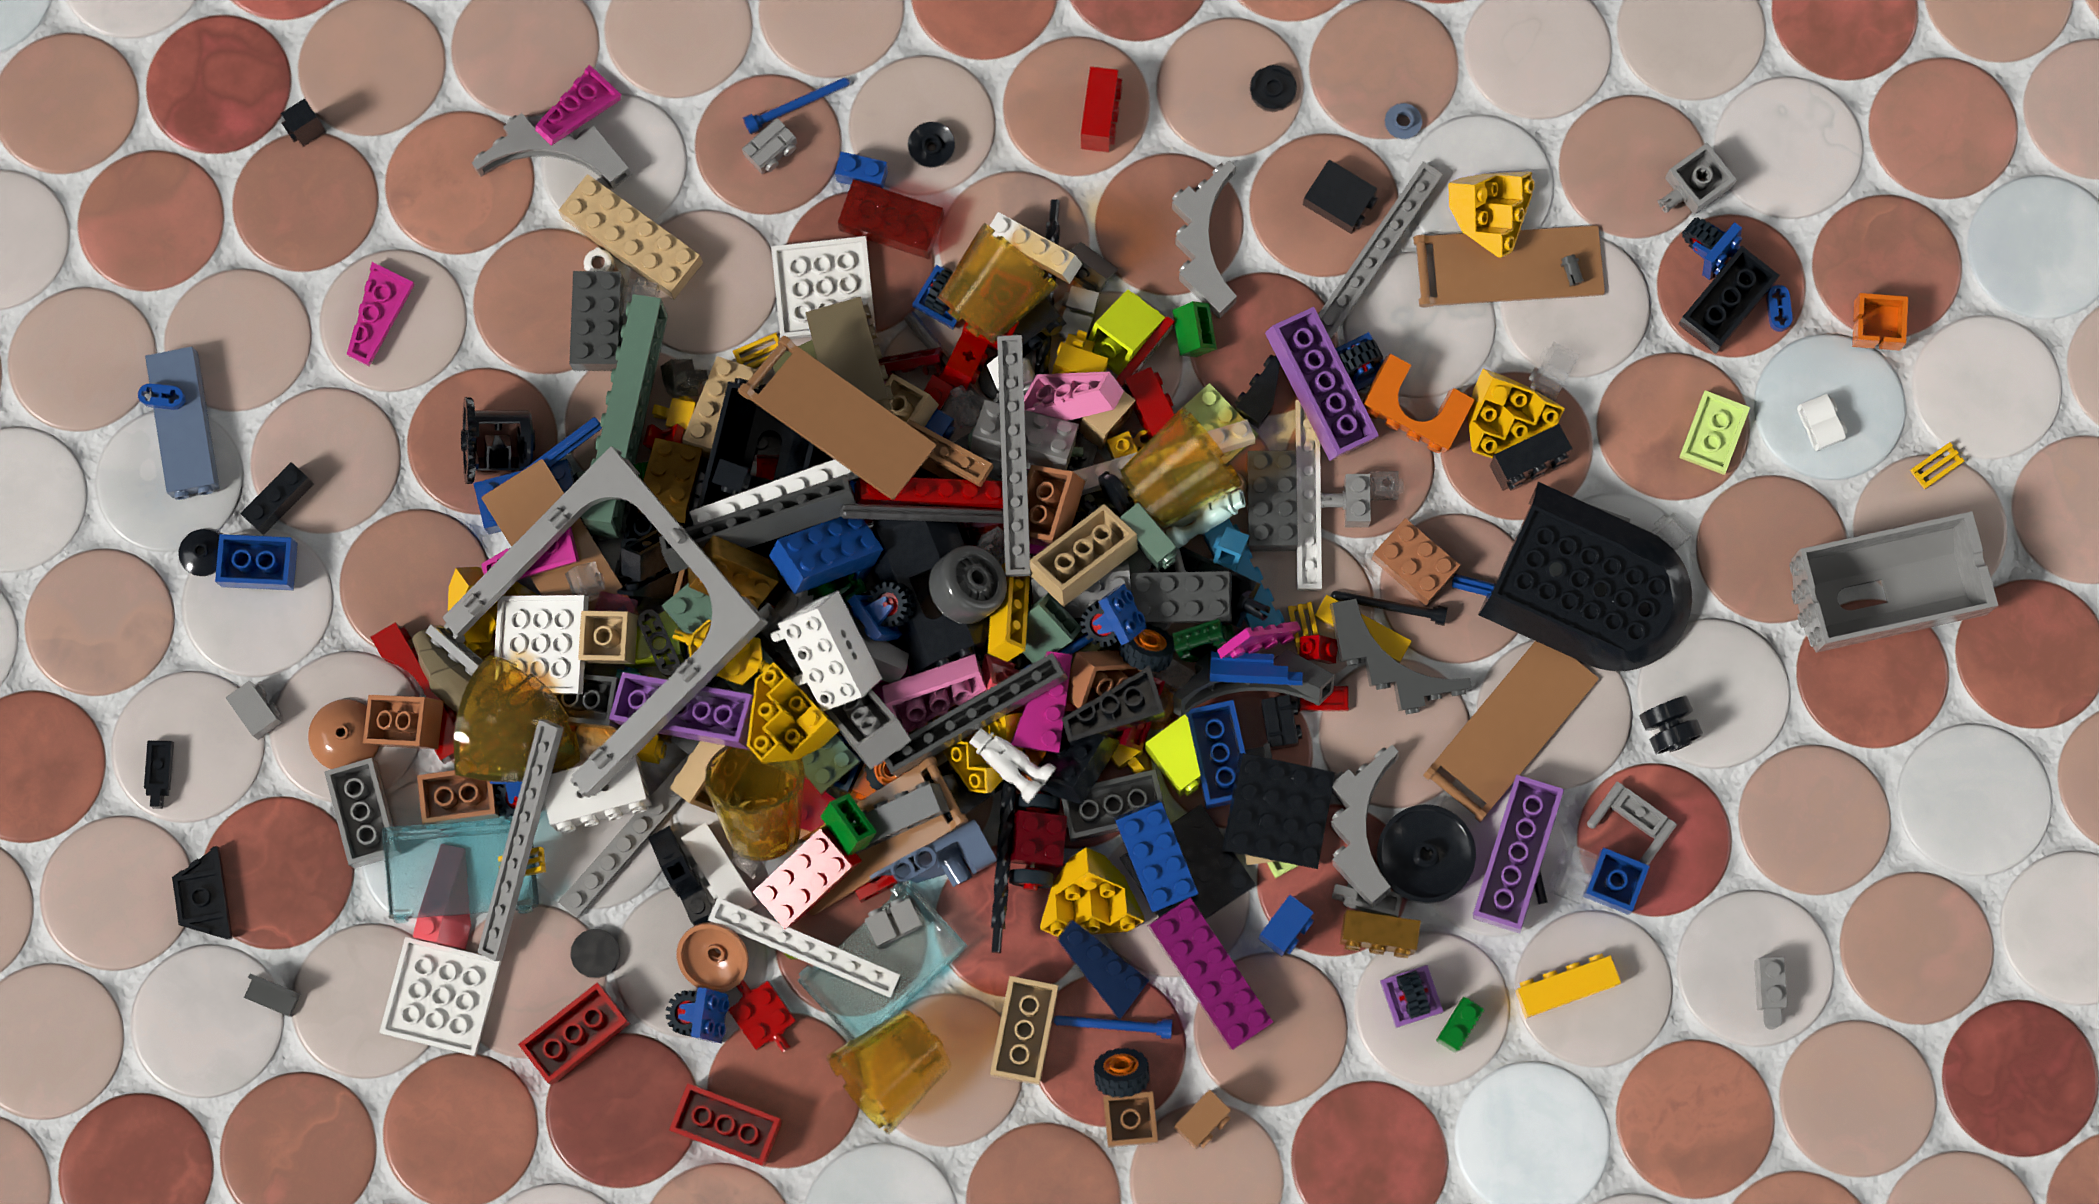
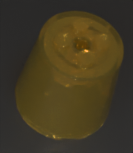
M983 223L937 298L950 308L947 312L958 322L961 319L965 320L968 323L966 328L977 338L981 334L994 344L997 341V336H1003L1053 292L1058 284L1052 278L1046 277L1044 279L1042 276L1045 272L1003 236L995 237L992 235L995 230L986 223Z
M1185 407L1179 409L1120 470L1129 488L1130 496L1136 503L1140 502L1148 515L1162 528L1174 524L1242 486V481L1231 464L1226 466L1221 457L1225 454L1191 412L1188 415L1186 414L1188 411Z
M725 746L709 761L705 776L706 790L731 849L739 856L754 861L772 860L788 853L798 842L801 833L805 777L802 758L794 761L762 763L751 750Z
M907 1009L900 1011L826 1056L835 1076L841 1075L846 1082L843 1088L852 1100L879 1129L883 1126L886 1127L883 1129L886 1134L892 1133L952 1067L949 1057L942 1048L944 1046L942 1041L930 1032L926 1023L919 1016H915Z

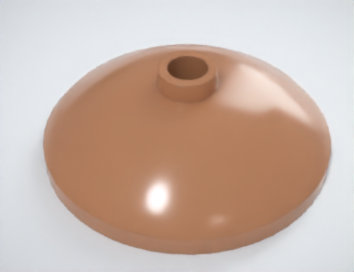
M350 699L337 700L325 705L314 716L309 727L308 742L312 754L323 766L334 769L374 758L380 746L363 743L366 705ZM345 729V735L338 737V731Z
M712 922L697 924L684 933L677 946L678 966L684 977L697 988H708L718 992H726L736 987L747 973L749 957L746 946L733 930L724 925ZM715 948L719 949L721 953H717Z

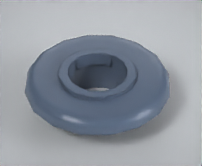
M1396 104L1386 113V129L1395 138L1410 139L1421 129V114L1417 108L1410 104ZM1402 115L1407 116L1410 119V124L1401 126L1397 123V118Z

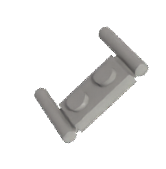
M1616 782L1588 820L1587 825L1591 829L1596 828L1611 807L1619 815L1655 839L1639 861L1649 865L1677 824L1631 790L1625 788L1621 783Z

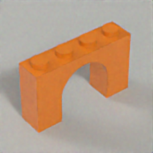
M1390 353L1385 357L1362 401L1369 417L1373 419L1379 417L1386 421L1385 425L1393 430L1401 429L1406 432V436L1416 442H1419V440L1428 444L1427 448L1433 452L1444 453L1448 451L1475 399L1453 388L1448 391L1438 413L1432 420L1422 422L1409 418L1400 408L1398 392L1411 364Z

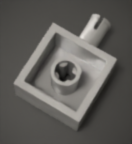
M1706 143L1669 169L1665 179L1674 190L1662 199H1659L1658 204L1660 208L1664 206L1665 208L1662 210L1668 213L1669 210L1683 201L1695 215L1730 190L1737 179L1710 145Z

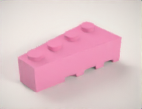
M1110 372L1037 374L1024 396V409L1069 421L1114 410L1124 390Z
M973 654L944 664L941 667H936L884 685L882 689L886 706L909 735L910 731L915 728L920 729L927 725V721L937 715L940 717L948 713V709L958 704L960 706L986 690V685L976 655Z

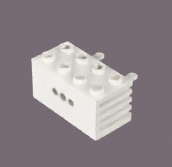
M839 591L798 606L795 611L778 623L780 630L771 634V638L775 642L783 639L787 641L802 671V674L795 676L793 681L798 686L808 683L822 712L863 697L882 679Z
M637 754L607 783L609 785L607 791L600 790L596 795H591L590 797L578 798L577 793L580 789L570 781L573 778L572 775L581 766L551 774L544 800L550 826L557 832L561 831L562 834L575 831L576 826L585 824V827L598 825L600 823L599 820L609 818L610 821L623 817V813L631 811L633 814L647 811V807L652 806L651 800L648 798L650 796L649 791L645 788L647 783L643 779L645 776L641 770V760Z

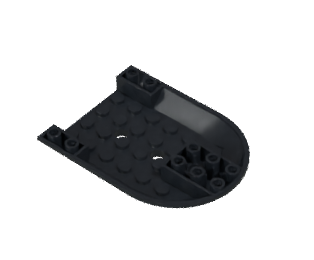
M1538 482L1528 503L1530 505L1529 510L1491 593L1487 594L1478 615L1583 663L1603 670H1635L1662 658L1681 638L1689 621L1692 608L1691 582L1686 567L1679 555L1659 536ZM1554 562H1558L1562 566V573L1559 576H1552L1549 572V567ZM1599 582H1603L1607 587V591L1603 596H1597L1594 593V586ZM1646 602L1650 607L1649 613L1641 616L1638 608L1640 604Z

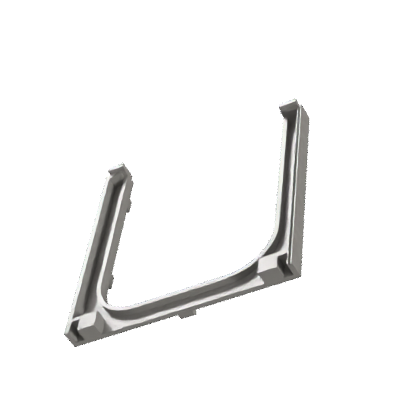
M612 446L442 617L446 622L444 628L453 634L452 638L456 642L464 643L466 641L464 634L584 512L600 502L612 499L626 500L637 506L702 581L709 593L712 604L711 626L704 642L572 775L571 783L574 786H578L580 794L584 797L596 795L768 623L766 619L757 615L759 611L749 599L738 593L639 478L638 475L640 473L631 462L621 457L622 452Z

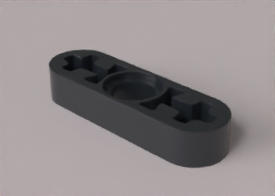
M645 610L638 617L639 627L658 669L664 676L671 677L681 665V662L660 616L653 610ZM647 616H650L652 619L656 618L653 621V625L658 632L651 634L650 627L643 625L646 622ZM657 637L666 639V646L662 650L653 648V641ZM668 653L669 660L671 662L676 661V664L673 665L674 670L663 669L666 666V662L663 656L659 659L657 656Z

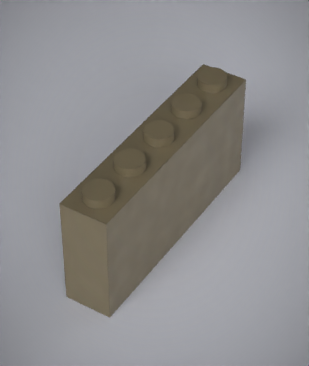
M861 296L805 312L817 360L881 406L891 410L889 400L894 399L890 385L885 386L884 380L888 379L885 365L880 366L878 359L883 358L879 344L874 345L873 339L877 338L874 324L869 325L868 319L872 318L868 304L863 305Z

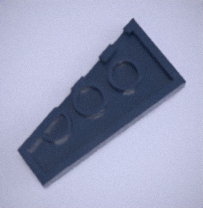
M1070 920L1056 940L1079 967L1089 983L1096 989L1103 1001L1110 1007L1113 1014L1120 1020L1149 982V979L1075 921Z

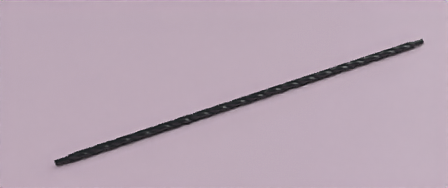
M1052 199L1050 200L1049 222H1046V239L1059 245L1060 227L1058 218L1060 201ZM1043 269L1041 297L1045 295L1054 305L1053 293L1056 286V276ZM1052 336L1045 340L1043 345L1036 351L1035 375L1049 374L1048 363ZM1029 584L1028 607L1031 606V595H1032V585H1031V584ZM1023 653L1012 659L1015 669L1021 671L1026 667V657ZM1004 779L1001 792L994 901L991 918V928H993L991 953L997 954L1001 953L1003 929H1006L1005 917L1009 891L1008 878L1010 874L1014 802L1017 788L1013 783H1009Z

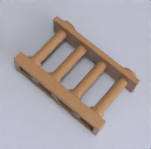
M910 419L908 420V425L936 444V448L920 468L940 479L968 480L979 487L982 486L984 481H995L988 477L993 469L992 463Z

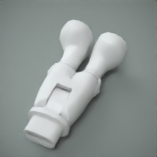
M982 728L978 730L969 742L977 748L976 752L1001 775L1002 779L1013 783L1021 791L1022 798L1027 803L1031 802L1056 770V767L1049 763L1042 767L1034 765L1024 752H1021L1003 738L994 736L993 732L989 734ZM1018 770L1023 771L1032 781L1022 776Z

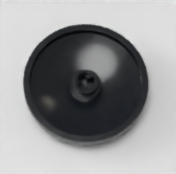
M1416 805L1396 814L1384 827L1377 845V863L1380 873L1396 894L1415 903L1432 904L1453 897L1470 879L1476 862V846L1467 825L1450 810L1435 805Z

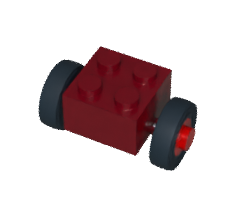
M1039 791L1031 802L1027 803L1021 794H1017L1016 808L1020 810L1014 813L1011 863L1024 864L1028 868L1010 870L1009 883L1030 891H1037L1038 888H1050L1053 885V874L1037 868L1038 866L1057 868L1063 865L1067 816L1045 814L1059 811L1060 798Z

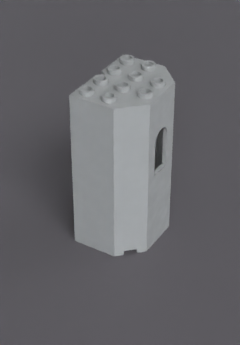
M1973 511L1802 548L1794 555L1789 564L1794 589L1791 591L1792 600L1795 605L1798 604L1800 612L1797 615L1800 627L1804 628L1809 643L1816 653L1985 616L1998 606L1989 569L1983 559V548ZM1881 580L1887 603L1851 611L1845 610L1839 605L1837 598L1838 593L1842 589Z

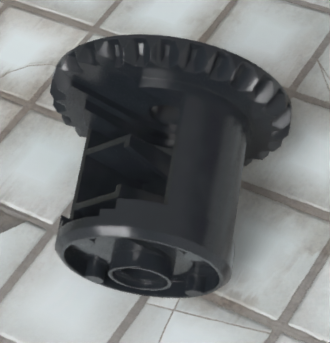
M464 397L461 451H463L465 484H472L474 482L475 471L523 470L532 463L533 451H535V430L533 429L532 415L529 410H475L474 400L471 397ZM495 423V430L499 431L502 430V423H517V457H511L509 435H485L484 457H478L476 437H479V424Z

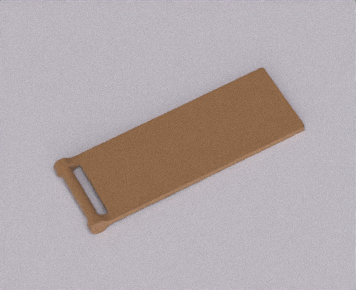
M1598 226L1520 230L1513 252L1504 257L1495 256L1465 233L1416 235L1413 237L1414 245L1417 247L1421 294L1419 307L1422 308L1438 305L1602 296L1605 293ZM1427 244H1433L1437 297H1430L1426 253ZM1575 254L1576 258H1579L1578 265L1585 282L1570 287L1565 269L1561 267V259Z
M782 336L778 341L779 345L749 381L739 387L738 392L746 399L753 401L891 500H894L933 452L936 444L796 346L791 339ZM785 351L791 352L792 355L762 391L757 394L754 391L755 387Z
M541 459L483 495L482 500L512 547L564 492L545 461ZM579 517L571 526L580 562L530 576L542 596L585 595L589 597L588 611H617L626 605L628 612L639 617L640 613L630 597L617 594V590L623 586Z
M1535 641L1423 776L1427 780L1431 779L1473 813L1477 821L1481 822L1513 784L1516 775H1520L1591 690L1598 681V677L1576 659ZM1439 767L1444 768L1486 803L1483 808L1479 807L1437 772Z
M935 756L925 759L918 766L858 802L857 805L861 811L866 810L869 812L874 809L873 805L881 801L887 800L889 803L895 800L894 796L903 791L910 793L917 790L915 786L926 781L922 772L928 770L934 783L940 784L953 820L948 823L945 815H940L857 853L862 862L809 911L811 915H817L872 881L873 879H870L869 876L968 822L966 815L961 813L937 767L938 762ZM826 824L821 825L820 827L805 835L801 839H804L805 841L808 840L811 837L812 833L826 826ZM791 845L786 847L784 851L791 848Z

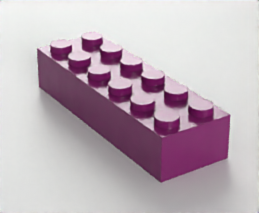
M1191 898L1185 899L1147 925L1230 1050L1235 1049L1273 1023Z

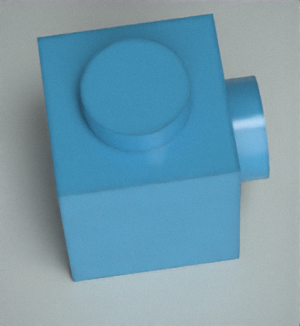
M1226 527L1223 536L1218 534L1213 548L1217 549L1213 562L1236 571L1249 535Z

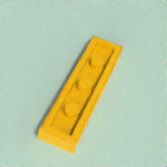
M1326 595L1315 614V618L1334 627L1330 604L1339 601ZM1361 614L1369 633L1378 645L1395 661L1400 663L1412 641Z

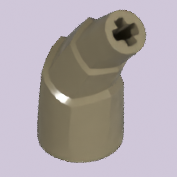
M426 630L419 631L413 636L412 641L418 655L420 667L429 681L431 691L453 711L467 720L488 693L493 682L486 677L475 678L465 671L466 667L463 664L453 661L448 656V651L431 642L432 638L426 633Z

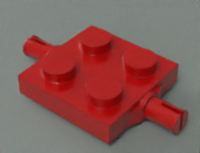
M743 979L736 986L742 997L735 1005L728 1009L729 1013L755 1050L760 1049L769 1042L775 1041L782 1053L791 1046L785 1040L783 1034L797 1020L769 981H766L756 989L750 990Z

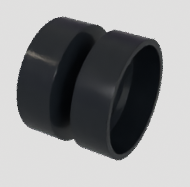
M1687 696L1672 699L1639 715L1645 731L1660 729L1659 733L1649 739L1656 755L1682 749L1704 735L1697 719L1685 722L1682 720V718L1693 712Z

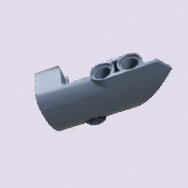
M974 819L880 869L869 877L873 879L877 876L891 875L899 882L910 880L919 883L947 875L951 885L955 887L972 877L967 866H969L973 874H976L994 864L997 860Z

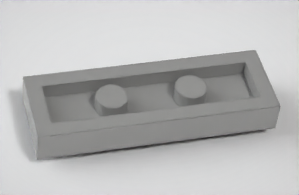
M430 624L426 630V633L432 638L431 642L448 651V656L453 661L463 664L466 667L465 671L472 677H489L494 670L465 644L456 642L452 638L453 634L447 631L443 625Z

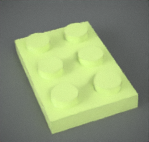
M1210 383L1174 414H1179L1184 428L1192 436L1244 420ZM1251 427L1256 439L1259 434ZM1246 447L1213 456V458L1224 468Z
M1705 390L1679 458L1725 475L1750 407Z

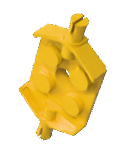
M708 619L693 634L678 629L675 630L673 639L686 643L689 647L690 657L704 642L711 626V620ZM753 637L715 676L743 686L758 672H763L771 664L763 660L760 638Z

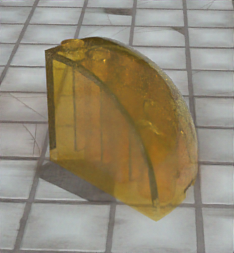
M492 655L488 656L470 678L459 706L454 732L455 775L493 782L523 781L538 721L541 719L564 727L551 774L573 767L581 761L580 750L575 731H571L567 722L569 717L563 706L547 686L533 674H526L517 668V664Z

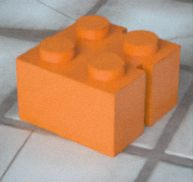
M1859 293L1854 300L1853 322L1856 323L1853 326L1852 347L1874 349L1879 344V349L1900 351L1906 344L1908 297Z

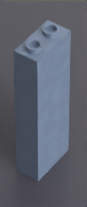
M191 346L146 355L149 384L176 386L186 396L185 404L179 409L153 408L166 492L176 500L187 499L189 495L196 493L199 495L211 494L213 490L220 489L198 352ZM150 390L151 397H159V395H155L152 392V390ZM175 393L171 397L165 396L172 403H174L175 399H179Z

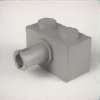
M1346 474L1343 493H1321V508L1343 507L1345 527H1369L1371 522L1370 474Z

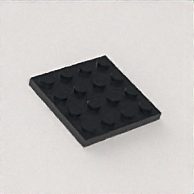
M1240 753L1222 850L1318 869L1335 772Z
M1202 804L1171 823L1198 891L1197 895L1189 898L1192 899L1205 920L1256 886L1235 853L1222 850L1224 837ZM1127 852L1120 857V860L1145 896ZM1182 901L1157 910L1155 913L1160 917Z

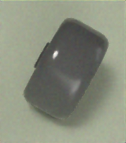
M960 546L950 551L934 565L929 578V590L935 605L946 617L958 623L972 624L985 619L1001 606L1007 592V580L1002 566L991 553L976 546Z

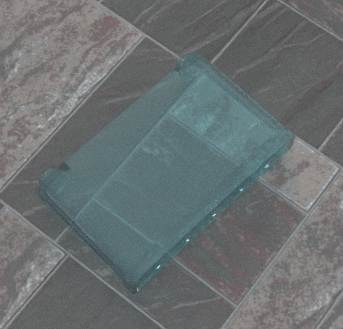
M512 819L382 828L389 919H394V923H405L409 921V918L488 913L499 866L501 865L498 857L503 856ZM535 864L527 865L526 869L534 868ZM536 874L526 876L523 879L515 909L520 914L533 912V908H536L539 904Z
M909 881L904 883L898 882L890 890L892 893L890 899L881 908L882 911L891 907L890 903L898 898L904 897L905 900L910 898L923 928L878 948L866 922H864L837 947L899 974L900 977L891 998L817 966L811 967L808 965L799 973L800 978L797 981L857 1047L864 1044L967 948V944Z

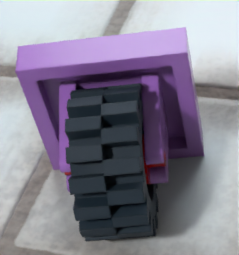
M1428 965L1380 980L1396 1028L1443 1013Z

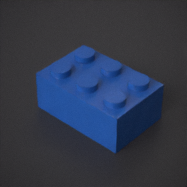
M219 534L215 582L225 588L294 591L298 543L292 537Z

